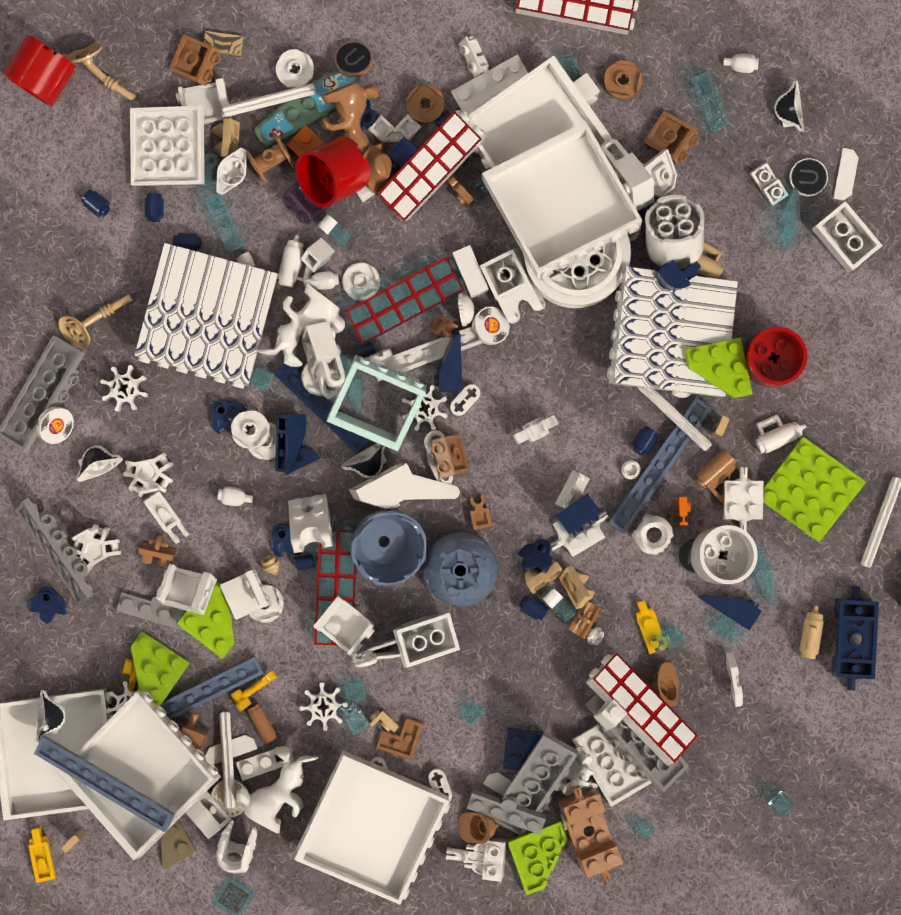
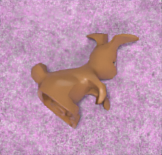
M355 81L320 95L327 104L335 103L339 115V120L334 124L325 117L323 124H321L322 129L327 131L344 129V136L358 144L357 148L362 156L369 148H376L381 153L383 152L386 143L382 142L372 146L360 126L361 118L367 107V98L376 99L379 97V89L376 85L367 84L362 86Z

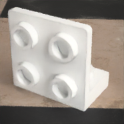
M255 569L220 585L236 620L271 604Z

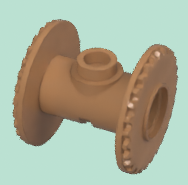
M276 133L273 134V137L277 144L270 149L264 150L255 158L246 150L249 162L264 184L268 182L263 173L286 159L292 168L295 166L290 153Z

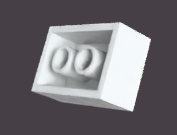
M846 201L812 228L813 232L848 273L882 247V244Z

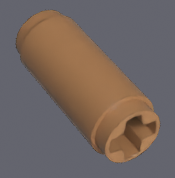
M258 703L247 709L248 715L265 744L276 739V732L262 706Z

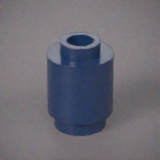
M88 190L81 199L83 206L94 215L104 217L108 214L110 202L92 190Z
M160 193L146 194L144 217L148 218L150 222H159L160 219L164 218V199Z
M178 233V235H173V245L198 252V249H201V237H198L197 233Z
M644 426L631 444L634 447L633 451L641 456L648 454L657 440L656 436L658 433Z
M530 594L528 597L524 596L519 604L521 607L520 611L535 620L539 619L542 621L549 607L545 606L546 603Z

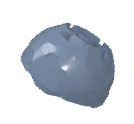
M389 509L377 511L365 517L354 531L350 546L351 558L357 570L373 584L379 586L396 585L408 580L425 562L426 535L421 525L404 512ZM387 536L388 543L386 545H379L380 537Z
M457 531L435 540L430 545L425 562L423 563L422 575L425 585L432 595L445 603L460 608L475 605L487 597L493 590L498 576V562L490 545L483 538L477 537L472 533ZM463 565L466 568L465 575L457 576L455 574L456 566Z

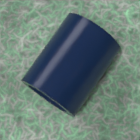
M448 110L434 121L435 124L440 127L450 117L451 113Z
M371 341L355 348L359 357L365 358L376 354Z
M312 554L295 558L298 571L315 567Z

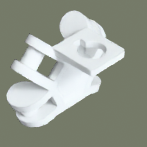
M164 452L154 459L139 462L125 460L127 466L123 476L134 478L128 490L131 492L134 490L141 498L146 493L156 491L166 493V487L169 483L173 482L172 478L162 473L173 466V463H169L167 460V454ZM159 461L163 466L160 469L156 465V463ZM134 466H136L135 474H133ZM159 476L163 478L160 484L156 483Z
M94 524L92 528H88L72 538L74 541L73 547L76 549L77 554L80 555L79 560L87 565L88 573L96 563L108 556L121 554V551L118 549L119 539L106 541L110 530L108 527L100 528L99 525ZM100 535L101 540L95 539V536ZM110 544L111 552H106L105 545Z
M583 746L576 748L579 751L578 755L570 766L571 770L566 778L562 777V783L557 790H562L563 794L567 796L574 793L572 787H576V785H580L581 791L598 787L597 783H590L588 781L590 775L594 774V771L587 767L591 763L592 757L590 754L585 753L586 750Z

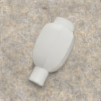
M741 53L734 55L732 58H724L723 65L731 66L737 72L751 73L754 70H758L759 58H755L753 54Z
M331 271L315 273L311 278L303 279L304 287L308 283L317 290L332 289L335 285H339L338 274H334Z
M225 486L223 489L219 488L217 500H221L224 505L240 506L244 502L252 503L253 496L246 495L240 488Z

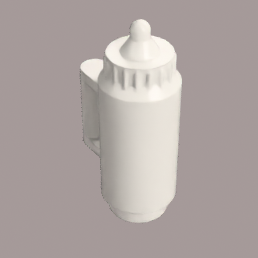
M295 235L293 240H288L285 246L277 277L279 285L293 288L297 280L303 282V279L311 278L312 270L307 265L303 278L298 277L302 261L301 257L304 252V245L300 243L299 235Z
M776 414L756 423L761 435L755 440V444L761 454L764 452L767 454L796 441L803 435L802 431L806 428V425H799L797 422L783 425ZM778 423V428L764 433L763 428Z

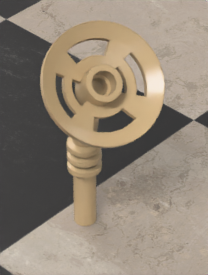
M90 44L84 49L73 51L66 57L71 63L82 62L108 89L111 88L112 91H117L132 102L135 100L136 95L121 86L119 81H115L111 76L104 74L93 63V57L102 49L101 44Z
M128 294L112 304L108 303L107 306L100 307L99 311L81 322L72 316L65 315L59 320V329L64 338L70 341L73 346L84 349L90 344V336L86 327L102 317L110 316L111 313H115V310L133 301V299Z

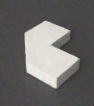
M409 114L396 127L392 126L380 115L368 130L381 142L387 143L399 142L404 136L410 141L422 126Z
M733 652L726 653V665L731 680V693L735 707L742 706L743 693L739 683L737 662Z

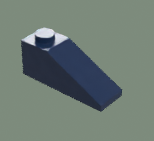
M454 330L452 334L454 336L450 339L437 367V375H434V386L438 387L439 392L462 391L461 335L458 330Z
M276 414L275 471L291 472L306 434V414Z
M700 595L699 599L749 631L762 612L758 609L759 604L751 599L747 602L743 599Z

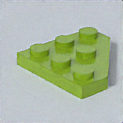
M741 337L684 350L688 369L703 377L704 380L714 387L725 392L729 397L738 398L753 394Z
M216 581L204 615L186 611L176 624L223 659L234 645L230 607L220 587L221 584Z
M141 632L130 648L139 691H146L151 694L154 703L157 706H161L190 662L144 632Z
M560 819L544 825L540 835L529 831L507 840L526 895L545 888L548 882L547 879L558 861L559 853L562 847L565 846L567 836Z

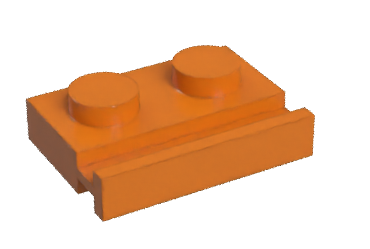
M305 125L287 146L299 157L302 153L325 142Z
M675 497V516H678L676 525H688V522H685V516H688L687 512L691 511L690 501H687V497Z

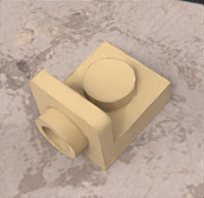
M384 709L381 712L377 710L370 717L372 721L369 725L371 727L379 720L382 721L380 724L387 731L392 730L395 732L400 726Z

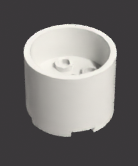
M667 195L657 199V202L647 210L645 215L646 251L649 258L660 267L666 262L673 260L679 269L685 268L700 258L704 248V213L699 204L686 199V196Z
M732 525L712 527L704 530L697 536L691 549V564L694 571L701 579L713 584H735L743 581L753 572L758 557L757 547L753 538L745 530ZM719 552H724V559L718 558V556L720 555Z

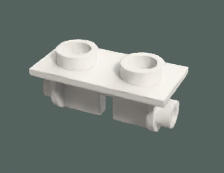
M474 36L465 37L459 43L460 52L466 58L468 70L476 78L481 73L489 71V65L484 55L477 56L478 53L482 52L477 39H474Z
M573 470L555 504L564 509L569 507L580 498L590 479Z

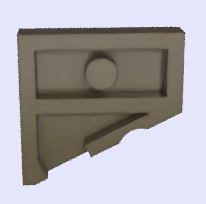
M179 819L161 836L164 870L197 851Z

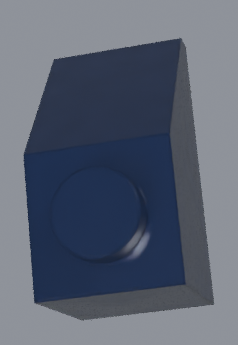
M405 136L389 154L393 165L392 168L395 171L400 170L418 151Z

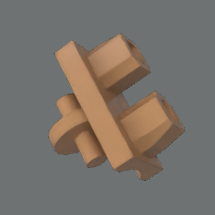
M158 535L157 540L150 538L149 542L143 541L138 554H141L142 563L151 564L153 557L160 558L159 566L168 568L176 555L177 549L168 547L169 542L163 541V535Z
M587 601L577 611L568 630L585 639L601 608Z

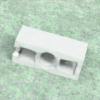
M469 245L453 252V258L470 297L474 298L489 291L471 246Z

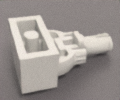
M491 837L487 843L467 844L465 850L447 847L446 860L463 861L465 863L464 868H471L477 874L482 875L483 880L501 882L504 877L507 839Z

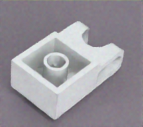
M617 140L605 141L601 145V149L636 210L638 211L653 203V177L637 157L633 153L628 154ZM615 148L616 153L611 154L607 149Z
M519 247L480 265L495 299L498 300L509 323L514 324L519 321L518 305L521 300L528 301L535 311H541L545 308V301L540 290L535 286L527 272L525 260ZM509 271L510 276H506L505 272Z
M329 321L306 326L301 342L311 374H316L322 394L325 397L331 398L338 394L346 377L340 359L341 350L339 345H336L334 339V328L330 327ZM326 384H327L328 386H330V387H335V390H334V391H329V390H327V389H326Z
M326 494L289 500L290 538L293 552H304V547L311 542H320L323 548L333 546L331 516Z

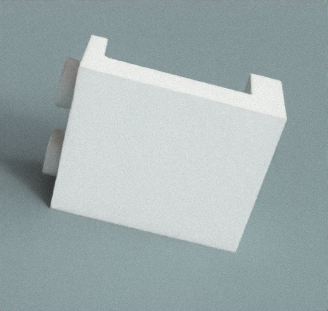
M223 78L216 79L215 83H209L206 86L178 87L179 93H176L178 105L204 106V124L224 121V118L232 119V116L225 117L222 110L223 106L229 105L226 84Z
M169 564L168 568L164 571V579L157 590L156 599L163 605L204 615L217 579L211 573L203 572V574L177 568L174 564Z
M339 595L313 626L345 650L349 656L352 652L356 655L363 646L360 642L364 637L369 639L375 631L373 629L375 624Z

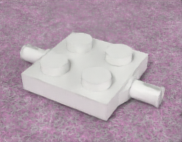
M740 467V478L724 480L723 519L739 521V528L747 532V521L763 519L764 481L748 479V467Z
M605 511L601 513L599 521L592 526H589V524L583 527L584 531L575 538L573 535L568 537L560 524L555 522L553 526L558 533L559 539L550 544L551 549L554 551L563 545L568 549L571 556L574 557L603 540L605 536L600 529L599 523L609 518L606 515L607 513Z

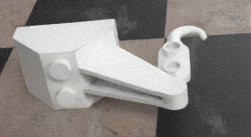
M437 430L430 431L424 440L427 450V463L436 480L413 475L407 463H399L349 489L353 499L378 508L390 510L399 507V502L403 500L456 499L460 494V490L452 484L453 475L441 478L436 469V457L431 449L432 437L438 435L443 438L445 437L444 434Z
M444 612L404 623L393 630L395 638L361 649L356 655L352 652L351 657L353 663H356V667L375 664L377 659L401 657L403 667L408 668L458 651L460 648L450 613ZM397 643V650L373 653L374 650Z

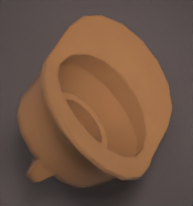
M369 148L363 155V158L367 157L370 167V179L367 185L373 193L378 194L387 184L393 165L387 154L381 153L376 148Z
M664 662L659 667L658 678L651 684V688L670 707H675L679 702V680L674 665L670 662Z
M479 812L463 813L458 818L459 835L468 843H487L495 834L496 828L499 827V824H495L492 817Z

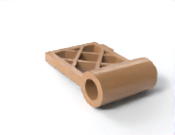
M722 449L695 475L697 477L695 481L702 488L707 487L722 503L720 507L722 510L724 505L722 497H724V494H718L715 488L720 483L724 484L723 480L726 477L727 480H730L731 473L735 469L740 472L739 464L725 449Z

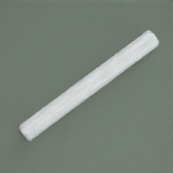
M308 84L223 106L222 110L224 116L229 117L314 95L316 89L314 84Z
M638 387L648 399L704 451L710 448L711 442L655 389Z
M892 477L861 560L862 566L868 568L872 566L901 488V478Z
M221 712L219 713L224 801L225 808H234L236 800L230 713Z

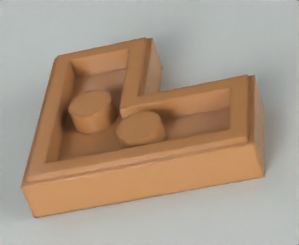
M405 717L400 735L381 729L375 748L412 760L424 723Z

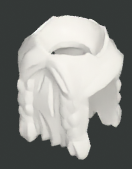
M645 514L642 517L643 521L640 522L637 530L633 532L632 539L635 540L637 546L643 552L657 555L660 552H664V549L671 543V538L674 536L673 530L666 519L660 516ZM652 527L659 528L662 533L659 540L655 543L650 542L646 536L647 531Z
M231 820L226 829L221 833V838L217 845L216 860L224 871L234 874L245 873L248 871L249 863L253 857L258 832L255 827L252 828L246 845L230 841L234 821ZM229 853H238L241 856V860L232 862L228 860L227 855Z

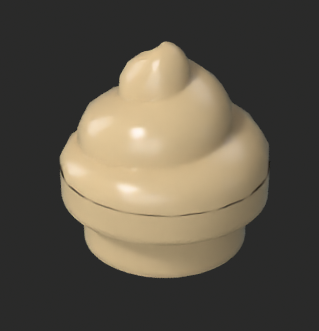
M269 555L262 559V570L266 573L277 575L280 566L279 559L275 555Z

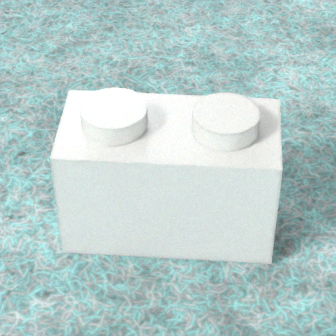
M207 791L185 812L208 839L231 820Z

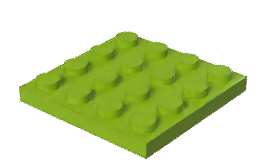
M802 436L763 487V503L820 542L865 485L866 480Z

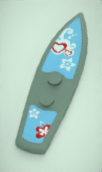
M337 70L314 80L309 84H314L316 93L281 104L254 128L257 139L263 146L270 148L277 144L273 134L276 133L280 140L283 141L298 133L305 125L309 127L336 109L335 103L327 104L320 95L355 81L359 83L361 77H345Z

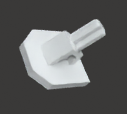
M663 149L647 163H641L653 177L654 196L664 197L675 188L677 173L668 149Z

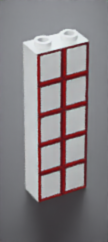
M518 0L516 13L628 35L629 30L634 28L635 19L632 18L633 11H637L639 0Z
M454 111L378 193L403 221L409 220L487 138L484 135V130L479 125H474L470 121L471 117L465 111Z
M617 652L612 655L607 654L600 661L602 665L599 668H594L588 676L590 678L586 683L605 703L614 699L627 712L622 720L667 766L674 764L698 735Z

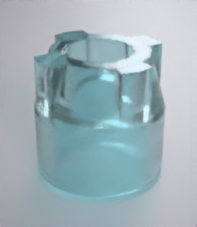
M640 820L634 832L648 840L655 827Z

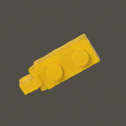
M645 600L638 601L637 605L640 612L636 613V619L649 654L668 648L652 607L647 608Z
M41 826L35 827L31 830L33 839L29 840L30 844L28 847L35 880L38 883L56 879V872L47 836H43Z

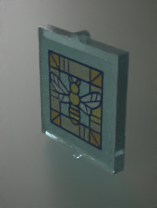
M228 875L222 886L217 888L218 892L211 903L230 915H243L246 909L250 908L249 904L256 893Z

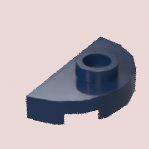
M300 448L290 473L321 458L315 451L309 448Z

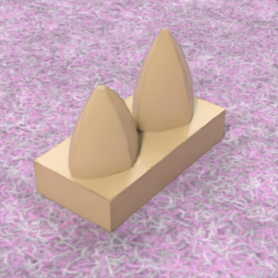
M224 118V122L217 124L211 129L216 136L222 138V141L213 148L217 155L226 158L238 150L240 122L231 118Z
M552 559L551 567L547 573H539L535 569L525 572L526 585L534 594L558 578L563 573V569L558 562Z
M568 566L559 579L575 608L579 609L593 598L594 591L584 586V583L589 578L588 575L576 572L573 566Z

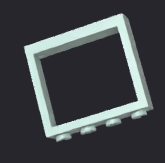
M355 355L345 376V381L341 385L329 411L327 422L398 451L426 393L427 385L419 382V379L413 380L406 377L403 372H394L384 364H376L367 357L363 358ZM357 369L417 394L398 436L338 411Z

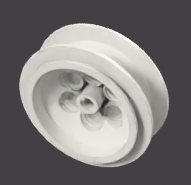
M626 233L617 242L612 243L610 241L601 250L596 252L593 250L587 253L588 255L581 260L575 259L566 268H557L553 270L550 276L538 279L524 254L523 257L527 272L535 286L540 290L542 297L562 307L584 308L603 301L620 285V271H624V267H629L631 249L629 237ZM591 256H597L600 263L592 265L589 259ZM577 267L582 268L584 275L581 277L576 276L574 269Z

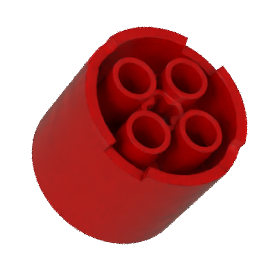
M27 35L2 75L35 98L53 107L77 68L68 59L46 46L43 42Z
M340 136L299 156L296 163L297 180L305 196L315 205L320 207L331 206L360 192L369 183L370 167L367 157L363 158L357 148L358 144L354 140Z
M785 327L765 329L754 335L744 347L749 379L762 387L774 388L796 380L802 374L807 363V349L804 341L796 332ZM771 354L772 356H776V360H774V363L772 360L769 361L768 357H770Z

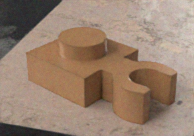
M453 176L447 180V184L456 192V199L460 204H466L469 207L474 202V198Z
M438 315L430 332L442 338H445V336L453 338L454 335L451 334L453 328H458V325L449 318Z
M480 495L481 502L479 504L474 502L473 497L470 498L472 506L475 507L474 511H470L473 530L492 527L489 508L483 509L485 502L483 495Z

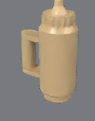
M704 242L703 250L716 256V259L713 260L701 254L697 260L701 268L696 272L703 277L719 279L724 270L720 266L721 264L718 263L723 251Z
M814 606L811 612H807L804 619L799 648L801 652L800 657L816 659V655L819 654L824 621L823 614H820L818 611V606Z

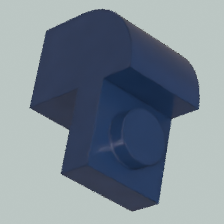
M670 260L652 274L661 286L668 290L676 291L689 287L691 285L689 280L698 274L696 271L701 266L695 261L680 270L676 263Z

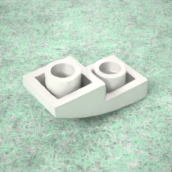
M763 163L749 173L772 206L788 196L779 179H776L767 163Z

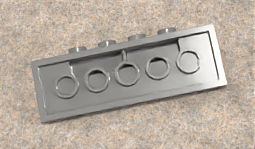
M52 336L0 426V437L21 451L28 453L36 437H39L36 431L39 416L44 410L52 406L59 407L62 402L68 399L70 387L78 382L79 377L77 375L79 371L76 368L85 353L59 337Z
M28 497L20 503L15 512L78 606H80L93 595L89 582L84 581L89 575L87 572L88 567L83 561L79 560L76 549L69 545L66 540V534L62 529L59 530L55 524L54 516L46 510L39 513L37 504L34 501L31 502Z
M595 694L585 705L595 715L605 702ZM595 719L598 723L596 725L597 729L603 734L606 733L610 737L609 743L614 748H619L623 752L622 758L627 763L631 762L635 766V773L640 778H649L661 793L665 792L689 767L682 757L674 764L667 766L623 720L616 727L606 730Z
M544 732L501 796V801H503L504 797L510 795L517 799L518 805L542 813V807L544 804L548 805L552 798V792L559 789L562 777L566 778L571 770L570 766L579 751ZM493 818L494 822L518 835L526 832L523 828Z

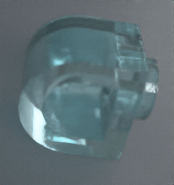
M782 790L768 803L780 817L783 815L788 816L794 810V802Z

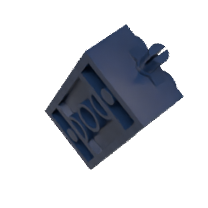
M852 586V597L835 598V618L838 619L836 656L832 657V675L847 678V690L853 691L855 690L856 679H875L879 602L860 598V586ZM855 634H860L862 637V641L858 645L852 642V637Z

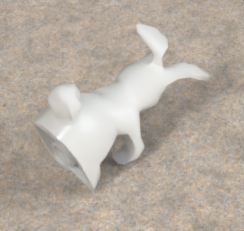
M307 283L304 293L308 295L310 300L299 312H296L290 307L293 298L287 296L283 302V309L292 319L291 322L286 325H280L277 331L276 346L273 350L264 349L257 350V352L265 355H276L282 350L284 364L291 367L302 366L303 363L292 352L298 345L306 326L329 321L335 333L343 331L345 322L338 315L340 308Z
M286 746L274 749V752L284 760L280 778L271 786L257 789L252 794L248 793V790L245 788H240L236 793V800L244 806L245 815L275 833H280L281 820L276 817V814L284 802L293 807V817H297L299 811L304 808L302 799L296 793L291 792V790L301 786L304 781L302 763L318 759L317 756L305 755L298 757L295 761L292 748Z

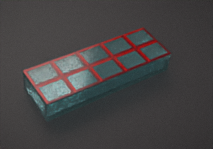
M445 257L345 310L362 344L365 345L370 341L372 342L457 297L458 294L464 293L466 284L461 276L457 277L455 273L457 268L453 260H448Z
M331 525L333 546L323 548L322 543L319 542L315 624L338 595L355 608L357 568L352 561L350 553L351 539L355 526H343V530L336 529L335 525ZM315 628L314 645L338 646L324 633Z

